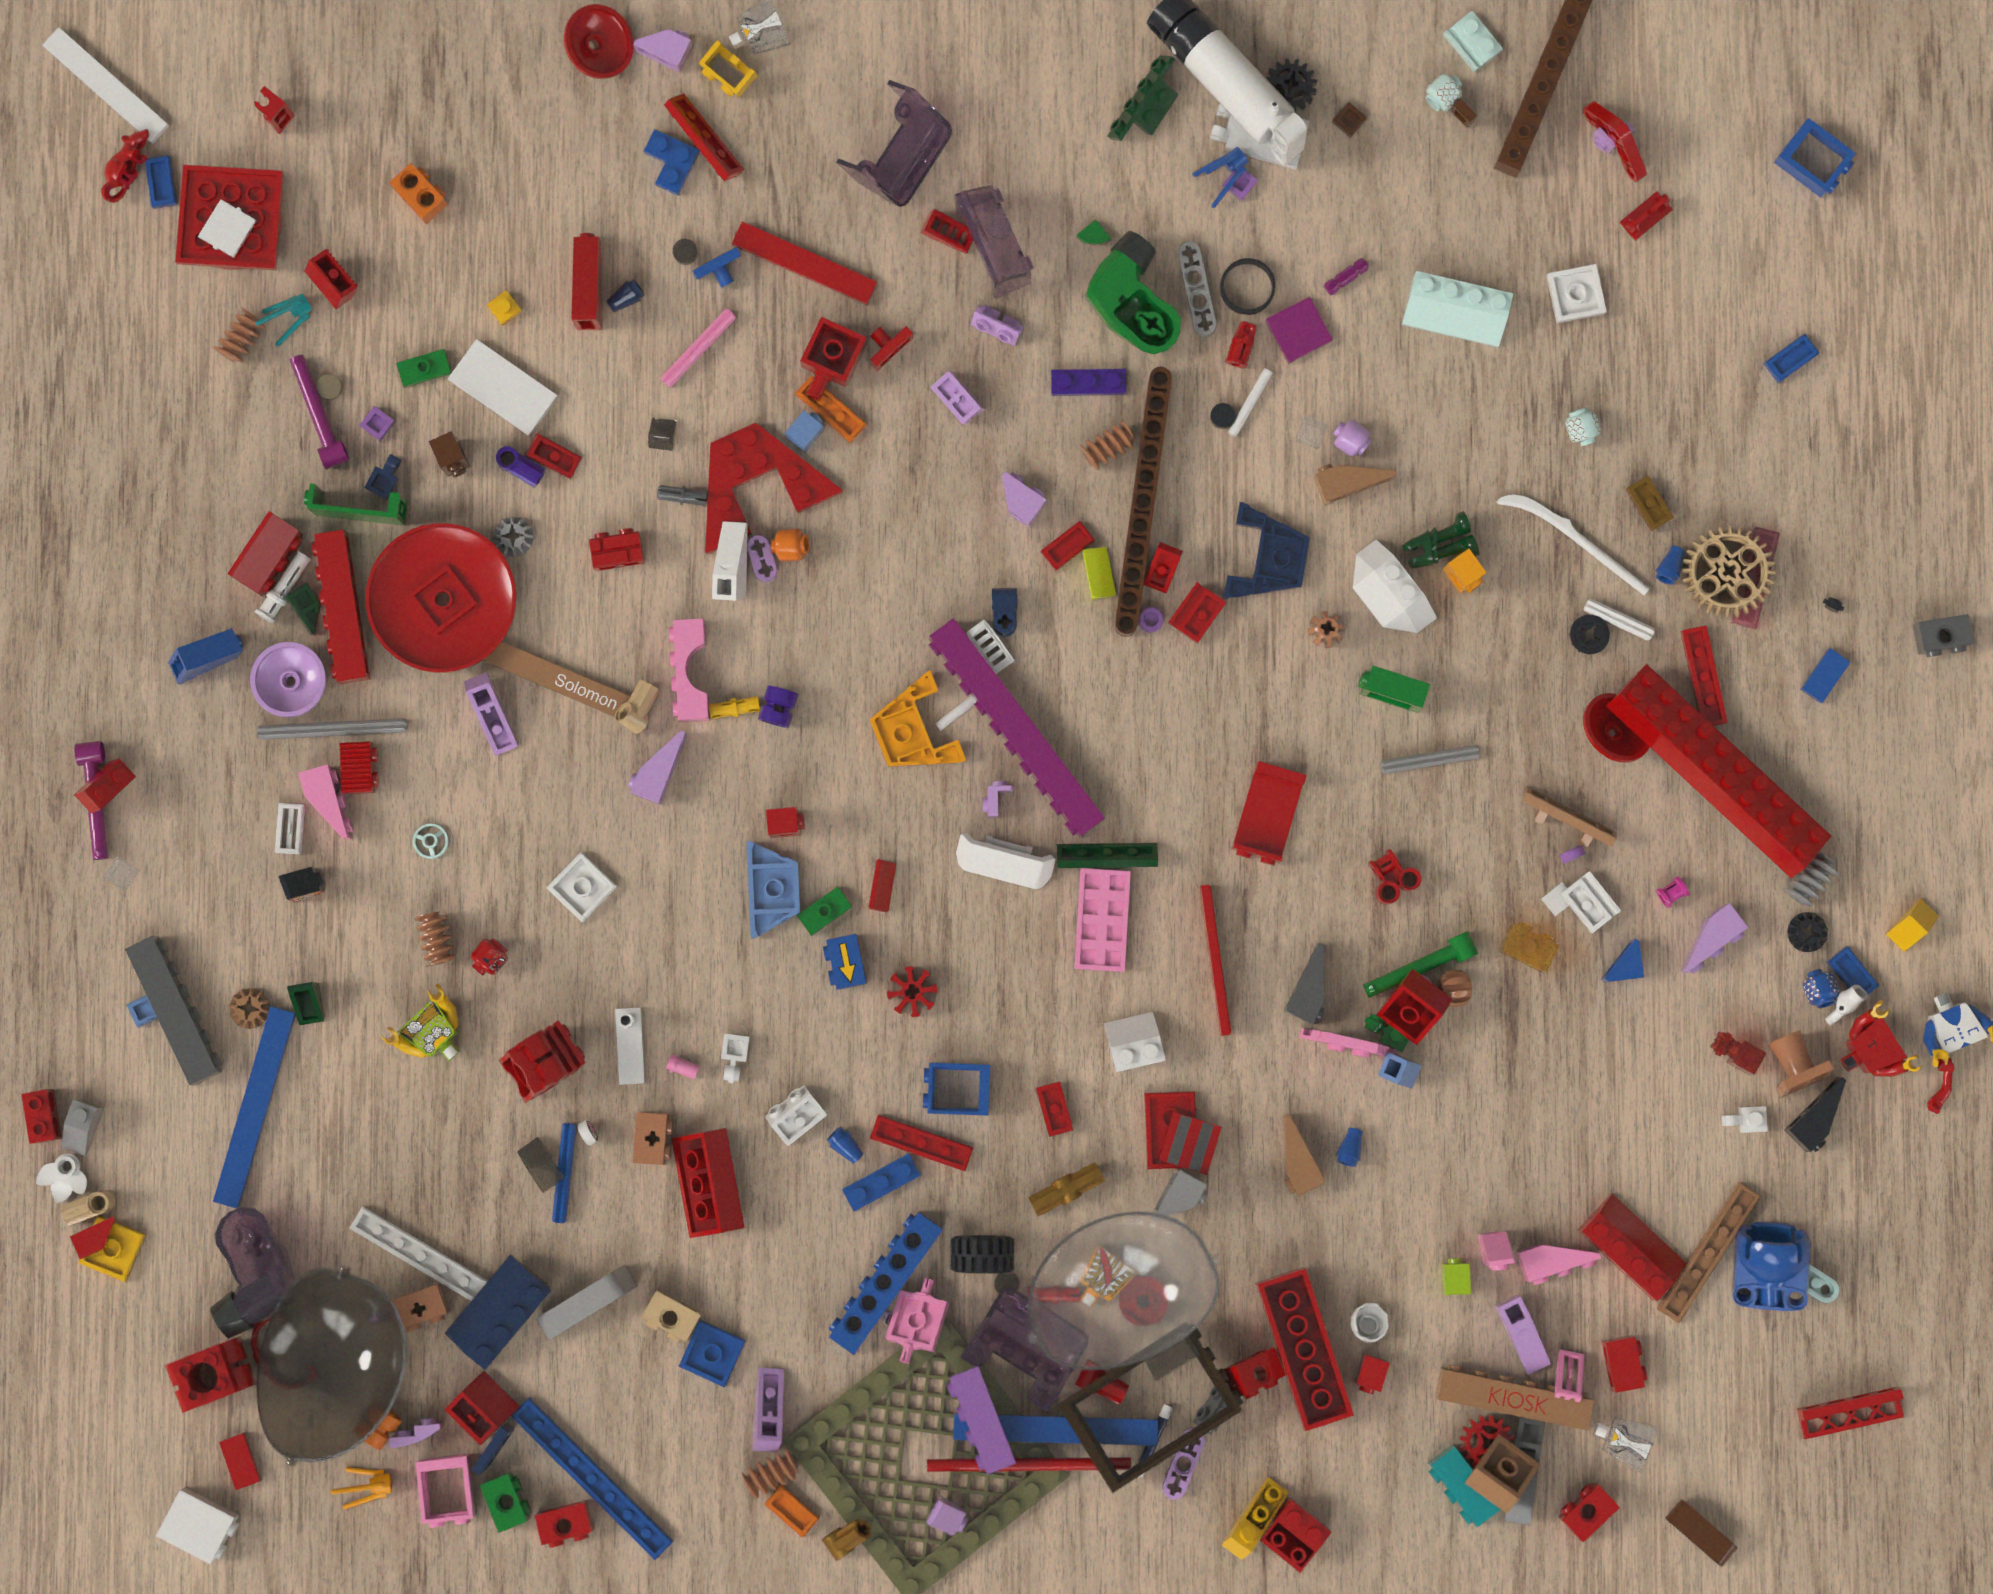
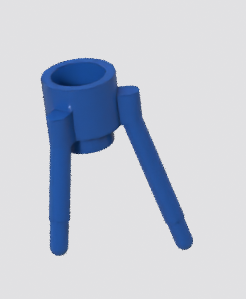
M1235 147L1224 156L1193 173L1194 177L1202 173L1210 174L1223 165L1230 172L1236 171L1212 203V208L1218 205L1240 175L1247 171L1244 165L1249 161L1239 147Z

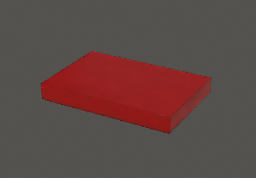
M1195 1091L1144 1093L1147 1169L1182 1168L1159 1161L1158 1159L1173 1112L1196 1118Z

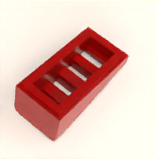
M935 208L929 212L920 231L921 234L965 254L968 253L978 232ZM936 219L939 221L936 229L933 230L932 226ZM944 224H947L949 226L945 234L943 235L941 234V231L943 229ZM953 229H958L954 239H950ZM962 233H967L963 244L958 243Z

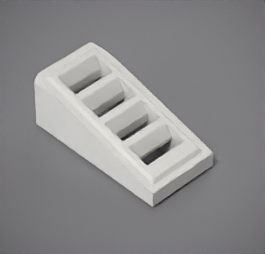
M985 619L965 633L996 674L1015 661ZM985 629L987 634L976 641L974 637ZM992 638V643L983 649L980 647L981 644ZM998 646L999 650L988 658L986 653ZM1003 654L1006 658L994 666L992 661Z

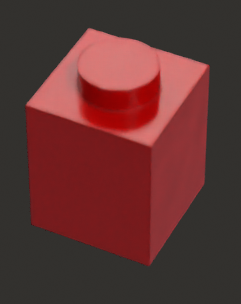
M1363 1353L1354 1383L1360 1385V1391L1372 1395L1374 1391L1381 1392L1390 1363Z

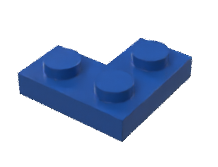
M654 129L644 149V153L665 163L655 185L678 196L696 161L699 150Z

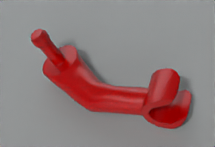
M1951 1058L1948 1059L1947 1065H1945L1944 1060L1938 1059L1937 1068L1938 1071L1943 1072V1083L1940 1090L1927 1102L1928 1110L1935 1114L1940 1113V1109L1952 1091V1073L1955 1067Z

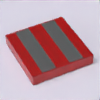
M1173 1112L1158 1160L1208 1175L1222 1127Z

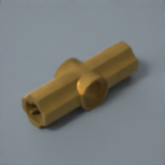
M1096 1162L1073 1174L1069 1173L1053 1181L1050 1186L1028 1198L1037 1216H1040L1061 1204L1063 1206L1081 1197L1082 1193L1100 1185L1105 1180Z

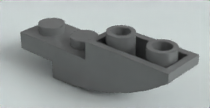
M1520 1417L1516 1447L1539 1463L1545 1422ZM1538 1470L1520 1499L1508 1514L1505 1513L1504 1521L1530 1526Z

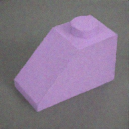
M670 29L637 39L633 44L636 52L679 73L693 48L688 34L680 30L674 32Z
M940 1495L926 1523L954 1536L956 1531L962 1532L968 1521V1518L965 1517L967 1510Z

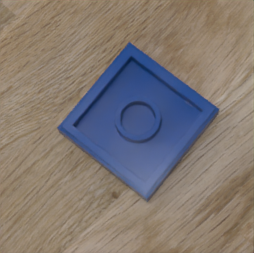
M700 1319L678 1367L725 1388L746 1340Z

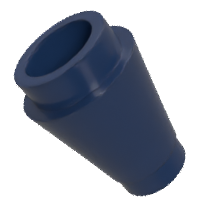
M635 279L630 282L627 280L606 301L615 313L618 310L640 302V298L645 296Z

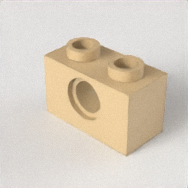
M658 1289L641 1318L646 1320L645 1325L656 1331L661 1328L669 1332L667 1337L681 1343L682 1340L685 1342L689 1340L703 1313ZM667 1311H674L677 1314L678 1320L676 1324L670 1325L666 1323L664 1315Z

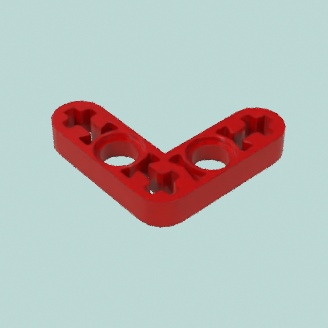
M1595 101L1582 108L1588 122L1596 129L1600 127L1613 140L1623 167L1630 179L1638 182L1647 175L1646 168L1627 124Z

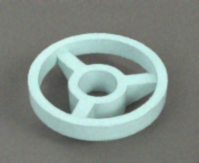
M425 824L418 828L414 834V849L424 858H438L448 848V835L442 827L436 824ZM426 827H437L440 829L436 834L418 835ZM444 834L445 846L439 854L435 855L434 848L438 845V837ZM429 836H432L435 840L431 846L426 844V839ZM416 838L422 840L423 845L429 848L431 856H426L418 850Z

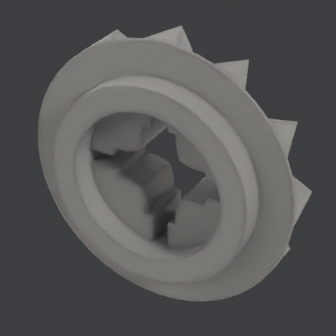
M513 516L502 519L495 527L493 535L494 543L500 552L511 557L526 553L530 549L534 537L531 526L524 519ZM512 526L517 534L524 535L515 539L514 547L509 538L503 537L511 534Z

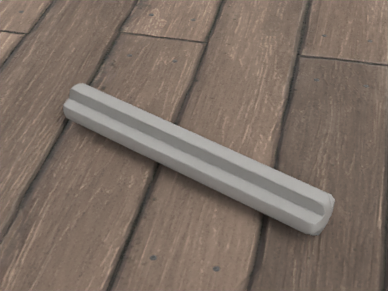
M1471 745L1381 761V770L1383 774L1472 760L1479 758L1480 752L1478 745Z

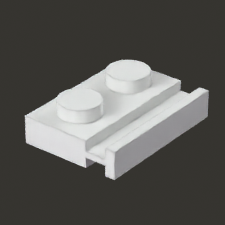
M1590 871L1560 893L1591 934L1621 911Z

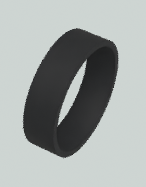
M1253 258L1239 259L1230 264L1222 276L1220 283L1221 297L1227 307L1238 314L1253 315L1259 313L1272 301L1276 287L1275 278L1271 269L1265 263ZM1243 264L1255 265L1264 270L1269 276L1272 285L1271 295L1260 307L1243 309L1235 306L1227 298L1224 291V279L1236 266Z

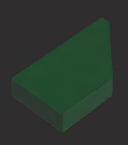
M304 583L286 595L285 598L309 634L313 635L316 633L321 603L308 583Z

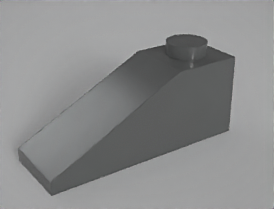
M1320 943L1316 945L1284 1012L1310 1025L1314 1021L1319 1022L1325 1011V1008L1322 1007L1324 1003V945Z

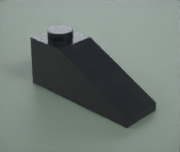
M1836 1077L1784 1129L1805 1152H1812L1813 1150L1817 1152L1825 1145L1826 1141L1824 1139L1829 1135L1846 1083L1843 1077Z

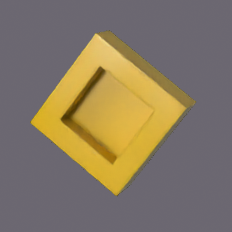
M507 290L486 304L502 326L522 312Z

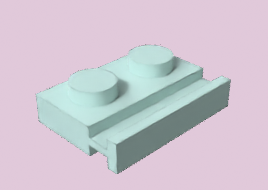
M1473 11L1443 34L1474 73L1503 50L1502 46Z

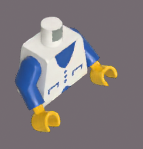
M1948 992L1933 998L1939 1011L1928 1016L1923 1042L1930 1055L1933 1056L1932 1065L1934 1067H1938V1059L1944 1060L1945 1065H1947L1949 1053L1988 1037L1987 1034H1990V1040L1993 1043V1021L1985 1013L1966 1002L1953 1005Z

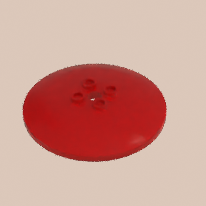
M434 523L422 525L403 533L381 552L368 577L365 600L371 628L379 642L392 656L402 663L421 671L450 673L478 664L498 648L511 628L516 611L517 593L515 579L507 560L490 540L480 533L461 525ZM441 593H447L450 597V601L446 606H439L436 602L437 596Z

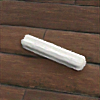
M1588 599L1584 606L1585 612L1596 615L1604 621L1649 641L1654 635L1655 629L1598 601Z

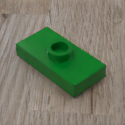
M445 349L396 363L404 388L452 373Z
M837 886L799 913L797 917L809 934L813 936L851 909L852 906Z

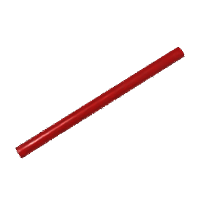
M1108 1457L1116 1470H1128L1132 1467L1131 1457ZM1014 1458L1015 1464L998 1471H1092L1098 1469L1091 1458ZM927 1459V1472L980 1471L976 1459Z

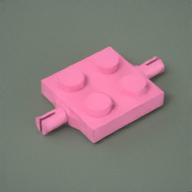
M924 1278L921 1292L910 1293L902 1290L899 1292L885 1339L903 1346L899 1359L902 1363L910 1364L913 1350L922 1349L935 1353L949 1303L935 1299L930 1295L934 1280Z

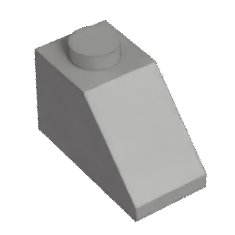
M73 1100L64 1122L62 1148L86 1156L104 1108L83 1100Z

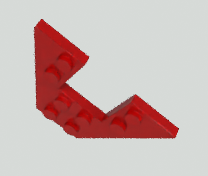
M756 422L710 443L705 552L710 554L718 549L723 521L747 523L732 489L777 469L797 513L843 493L842 489ZM748 526L747 536H749V535L752 534V532H751L749 526Z

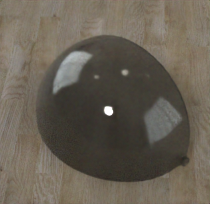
M341 1266L340 1270L316 1268L307 1271L297 1278L288 1287L276 1305L262 1341L256 1383L259 1418L267 1440L279 1454L285 1457V1464L289 1466H296V1463L299 1461L321 1462L334 1459L363 1443L380 1426L389 1413L402 1384L406 1364V1337L400 1315L393 1302L379 1287L360 1276L350 1273L351 1268L347 1266Z

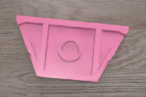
M1301 1028L1299 1036L1302 1039L1328 1044L1327 1049L1344 1052L1345 1048L1352 1050V1055L1369 1058L1370 1054L1386 1057L1387 1052L1396 1053V1049L1381 1044L1329 1032Z

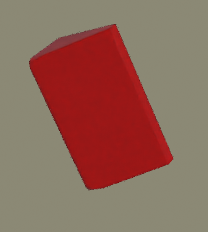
M881 859L876 860L869 901L870 910L885 913L889 911L896 870L895 863Z

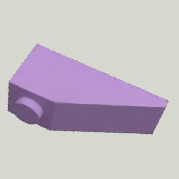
M488 672L464 681L466 694L494 755L497 756L518 747Z
M680 731L638 770L637 774L633 773L628 785L629 788H632L630 791L632 795L661 805L687 737L685 732Z
M758 1368L752 1451L778 1452L782 1443L784 1369Z

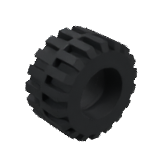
M998 1235L955 1236L951 1238L950 1269L957 1273H1009L1014 1270V1239L1009 1236Z

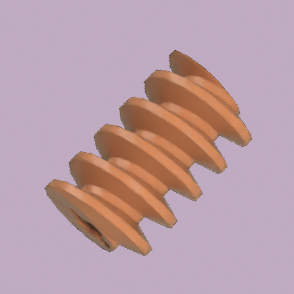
M241 307L245 315L238 313L235 315L239 323H230L234 331L225 330L224 334L228 340L220 338L218 341L222 348L214 346L213 349L232 362L238 361L242 363L244 360L239 354H249L245 345L254 346L255 344L251 336L260 338L256 329L265 330L266 327L264 324L257 326L255 322L260 319Z
M1123 420L1120 421L1121 429L1117 425H1112V433L1104 430V439L1099 435H1095V444L1088 439L1086 440V448L1079 445L1088 463L1097 471L1100 470L1099 461L1107 466L1108 456L1114 461L1117 460V451L1124 456L1125 446L1130 450H1134L1133 442L1135 439Z
M433 912L414 918L415 921L423 922L417 927V931L425 932L419 937V940L427 942L421 947V950L430 952L423 957L425 961H432L426 967L447 963L456 958V955L448 954V951L453 949L454 945L446 944V941L451 939L452 936L443 933L450 927L449 925H441V922L447 919V916L439 915V912Z
M787 1448L784 1449V1458L775 1453L776 1462L767 1457L765 1467L760 1462H757V1471H754L749 1466L747 1467V1476L741 1472L749 1492L755 1499L759 1498V1489L764 1494L768 1493V1485L774 1490L777 1489V1480L782 1485L787 1484L786 1476L792 1481L796 1480V1472L799 1473Z

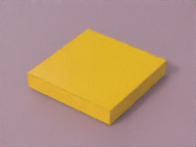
M100 1215L97 1216L94 1225L106 1220L107 1218L102 1217ZM115 1222L106 1248L86 1258L79 1259L78 1263L127 1282L146 1234Z

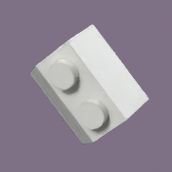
M1153 1012L1104 1023L1115 1072L1166 1061Z

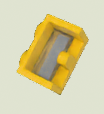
M718 40L699 62V65L703 68L701 73L711 82L714 79L718 80L722 84L720 89L730 98L733 95L740 98L750 84L759 77L753 69L748 68Z

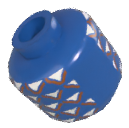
M1822 969L1809 972L1807 974L1808 978L1802 983L1809 1004L1820 1009L1836 1003V998L1840 992L1833 974L1822 972Z

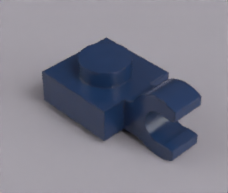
M390 454L383 469L375 466L364 488L388 500L390 492H393L399 480L393 474L399 468L402 460Z

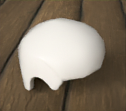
M1364 1303L1354 1310L1350 1320L1351 1329L1360 1340L1369 1343L1377 1342L1385 1336L1389 1328L1388 1314L1378 1303Z

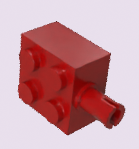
M821 316L800 360L801 367L813 372L815 375L806 395L820 401L827 383L831 381L846 388L867 346V337Z

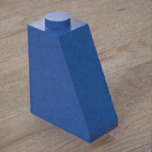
M231 628L176 648L168 664L179 685L238 658L242 652L243 643L238 634L235 635Z

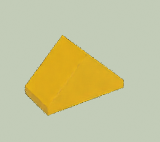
M1920 898L1885 935L1905 952L1930 931L1939 915Z

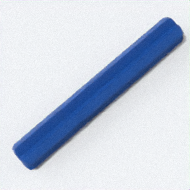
M563 1123L552 1214V1222L554 1223L566 1222L576 1135V1124Z

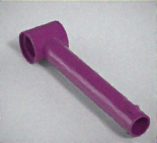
M304 355L290 358L289 361L297 377V382L322 444V447L317 450L324 468L327 470L350 461L342 440L336 441Z
M102 741L75 744V759L78 766L84 767L85 784L99 772V764L105 763V748ZM103 809L94 813L88 811L93 860L108 859Z

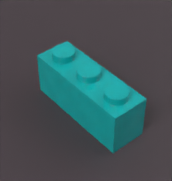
M1449 1446L1428 1462L1432 1468L1428 1472L1437 1484L1442 1481L1447 1488L1444 1491L1445 1495L1452 1504L1457 1502L1463 1510L1459 1513L1468 1525L1473 1523L1478 1528L1501 1510L1465 1484L1473 1470L1455 1446Z

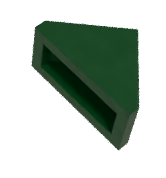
M308 982L287 986L299 1026L324 1022L319 983Z

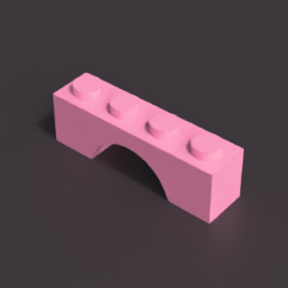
M703 618L673 620V627H669V640L674 642V652H670L671 667H675L676 676L671 677L672 692H677V701H673V716H678L679 722L710 721L708 694L696 689L688 678L690 659L698 650L706 647L705 621Z

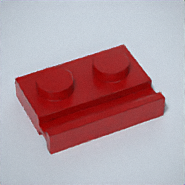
M1196 582L1168 624L1198 644L1227 602Z

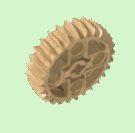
M1732 526L1728 527L1727 533L1723 532L1722 527H1718L1716 535L1712 530H1709L1708 539L1703 534L1700 535L1701 544L1694 541L1692 546L1696 550H1687L1686 552L1692 558L1683 560V564L1688 565L1689 568H1683L1681 571L1683 574H1688V577L1684 578L1682 583H1690L1685 592H1694L1690 600L1699 599L1700 602L1697 607L1701 608L1705 604L1707 606V614L1712 609H1715V617H1718L1721 611H1723L1727 619L1730 612H1733L1736 618L1739 617L1740 610L1745 615L1749 614L1748 606L1756 610L1758 608L1756 600L1761 603L1765 602V598L1761 594L1769 595L1771 593V590L1766 588V585H1774V581L1768 579V577L1776 574V571L1769 570V567L1775 565V561H1767L1772 552H1763L1767 544L1764 543L1759 546L1757 544L1760 539L1759 536L1753 540L1750 539V530L1745 536L1742 535V527H1739L1736 533H1733ZM1733 541L1745 546L1731 555L1722 542ZM1716 547L1720 551V556L1717 558L1709 557L1707 555V548ZM1747 551L1752 552L1755 555V562H1745L1742 554ZM1701 557L1710 571L1697 580V564ZM1759 564L1761 574L1756 588L1747 573ZM1724 567H1726V569L1728 570L1731 568L1734 570L1732 574L1733 577H1731L1730 575H1723L1725 571ZM1705 581L1712 582L1715 586V591L1706 593L1703 591L1701 584ZM1745 586L1749 588L1750 596L1747 598L1740 597L1737 593L1738 587ZM1726 590L1736 603H1722L1712 598Z

